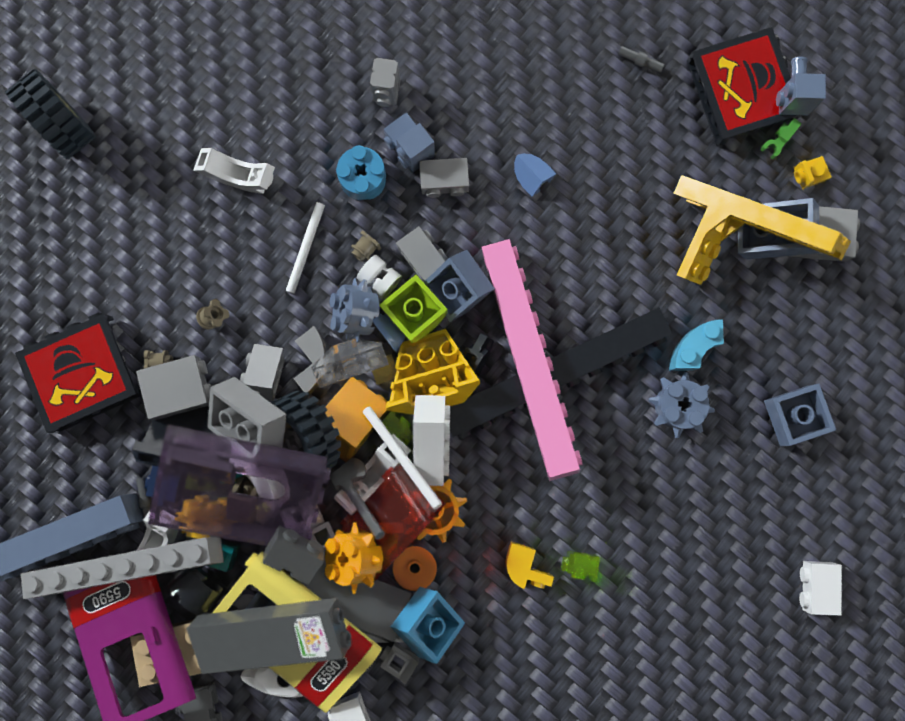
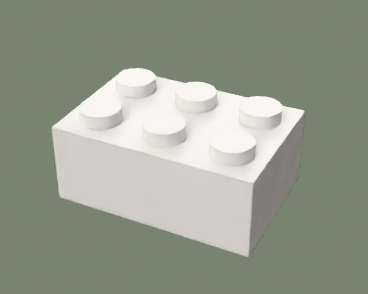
M416 395L413 420V465L429 486H444V476H449L450 406L445 405V396Z

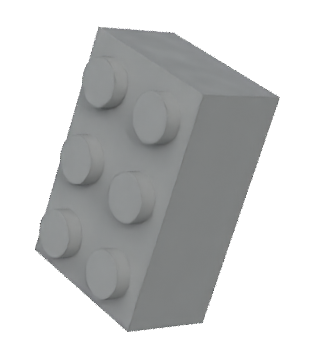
M235 377L210 387L208 428L257 466L282 454L286 414Z

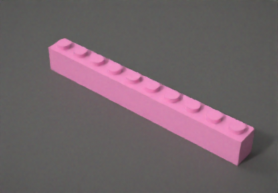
M510 239L483 246V258L491 284L495 288L493 292L549 481L577 474L580 470L579 466L583 465L579 451H574L573 449L574 433L572 427H567L564 418L568 417L565 404H560L557 395L561 394L557 379L552 380L550 371H554L550 356L545 357L543 351L544 348H547L543 334H538L536 328L540 323L536 311L532 312L529 305L533 303L530 290H525L523 282H526L523 268L518 269L516 261L520 259L516 246H511Z

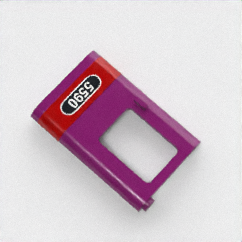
M156 575L63 593L103 721H144L197 699ZM142 633L164 699L162 702L132 715L124 716L103 651L110 645Z

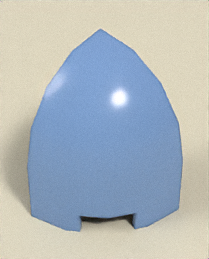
M523 153L516 156L514 171L517 180L529 195L533 197L540 192L539 188L546 181L550 182L556 173L542 159L532 154Z
M380 314L373 319V323L397 353L400 345L405 340V335L386 314Z

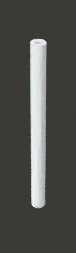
M370 406L365 408L363 414L432 508L434 510L438 509L442 502Z

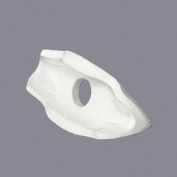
M269 667L245 669L241 674V678L245 683L271 696L303 697L291 685L286 687L279 685L277 681L278 675Z

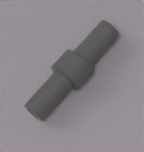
M621 46L618 55L634 61V65L641 68L645 66L661 73L664 67L663 63L649 58L648 54L642 51L638 53Z
M146 477L136 479L140 497L137 500L139 509L142 508L144 518L149 511L153 513L152 506L154 505L153 497L146 496Z

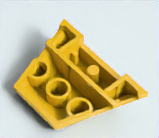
M446 329L427 334L415 343H411L409 340L402 342L395 365L394 382H391L390 389L392 392L390 401H387L386 410L414 415L416 395L445 396V405L454 406L464 403L479 386L480 380Z

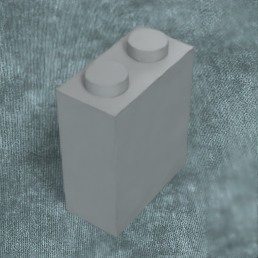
M819 206V225L838 231L851 241L842 260L823 253L790 256L843 262L854 258L859 249V243L856 241L857 231L860 227L858 210Z
M196 355L136 371L147 417L150 420H159L209 406L211 385L210 383L207 384L205 374H208L205 361Z

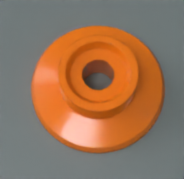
M411 546L403 549L398 553L393 562L395 580L401 587L410 591H417L419 587H428L436 576V561L433 555L422 547ZM418 564L420 569L417 572H413L410 566Z

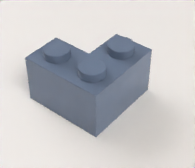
M407 112L384 128V142L391 151L393 149L396 150L399 155L397 158L405 169L409 167L412 173L420 168V161L431 160L435 157L434 141L420 123L416 125Z

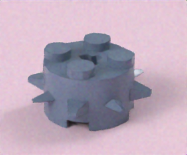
M356 278L353 279L352 285H341L337 293L331 294L329 302L330 307L333 308V317L330 323L331 329L339 333H345L346 340H350L355 335L357 343L359 342L360 335H370L374 331L375 327L371 326L373 318L379 316L378 294L372 293L373 288L367 287L365 279L359 285H357Z
M684 372L680 381L673 383L664 377L661 378L662 390L658 393L657 397H651L648 400L655 405V412L658 414L654 422L655 426L665 424L667 427L673 428L675 438L680 437L683 429L692 428L699 433L703 432L701 423L708 413L715 412V409L709 406L708 384L700 386L690 381L687 372ZM684 401L686 405L682 411V407H678V402Z

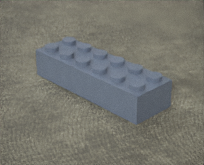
M137 494L117 496L0 543V582L19 577L21 573L44 567L50 562L71 556L72 553L91 548L94 544L111 540L119 534L128 533L140 528L138 523L144 521L142 508L139 509Z

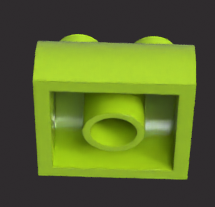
M414 275L379 304V307L411 343H415L429 334L448 313V309L417 275Z

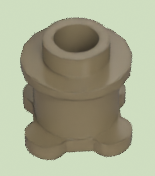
M362 230L360 232L362 236L355 245H351L353 249L352 255L361 262L364 259L368 261L375 250L380 251L381 249L380 244Z
M217 299L211 300L208 307L200 308L196 314L198 324L207 330L220 327L222 321L229 318V311L224 309Z
M149 350L144 351V369L174 361L173 356L169 355L167 350H164L162 353H154V351Z

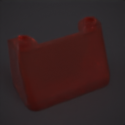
M401 464L396 469L391 466L381 476L384 479L383 483L365 502L385 532L382 539L377 540L374 537L376 545L381 546L383 553L382 569L374 576V582L446 505L436 495L442 502V505L434 510ZM358 511L354 515L348 514L340 523L343 526L340 531L344 533H351L353 523L357 524L358 532L366 531L372 533Z

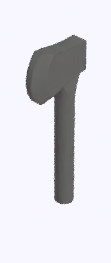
M351 458L330 474L329 478L337 491L341 489L348 495L377 540L382 539L385 532L353 485V483L366 477V467L361 460Z

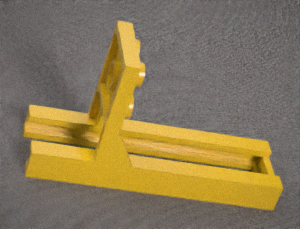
M683 175L674 191L675 195L687 199L688 203L706 209L677 273L678 276L702 285L703 281L708 278L710 274L709 267L713 259H716L720 253L721 242L744 224L839 260L843 259L851 242L838 231Z

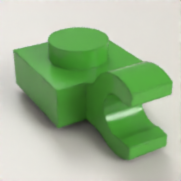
M795 118L789 124L784 122L775 132L778 137L775 140H768L761 147V151L763 152L768 147H772L774 154L771 156V159H775L781 153L782 147L789 141L802 123Z

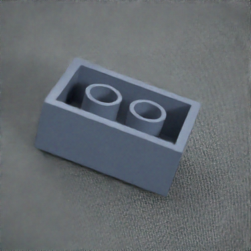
M814 198L763 204L819 224V205ZM746 224L738 229V254L746 260L820 253Z

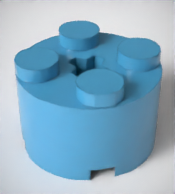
M358 145L349 149L340 157L336 168L337 177L342 189L349 197L355 200H370L377 197L383 191L386 184V171L378 153L370 148ZM359 172H366L365 176H363L362 174L358 176Z

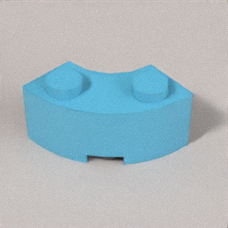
M723 319L709 321L689 331L675 346L670 359L669 371H693L699 369L706 351L724 344Z

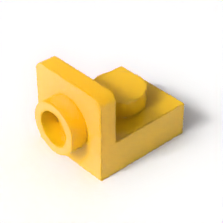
M823 156L810 161L804 160L794 167L795 180L801 185L802 189L831 178Z

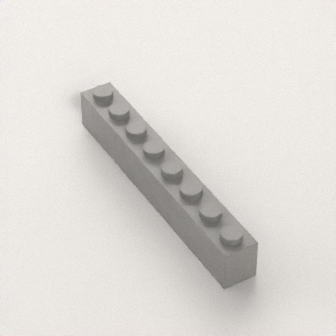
M205 537L21 573L23 599L43 597L222 563L224 559L221 537Z

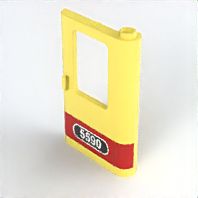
M261 551L259 555L254 552L246 561L247 570L213 613L229 611L231 605L247 585H253L277 605L322 599L299 580L291 577L290 573L284 568L280 572L263 564L264 552ZM346 618L344 622L347 631L351 634L352 643L343 659L269 667L325 713L369 668L382 650L381 646Z

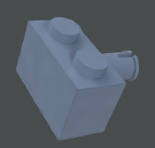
M795 57L791 60V79L777 93L776 105L779 106V115L808 116L826 99L825 74H807V58Z

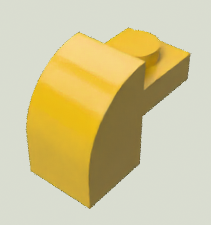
M511 541L506 556V569L512 581L525 589L527 579L531 580L530 585L542 589H544L545 585L551 587L554 579L552 574L531 568L536 550Z

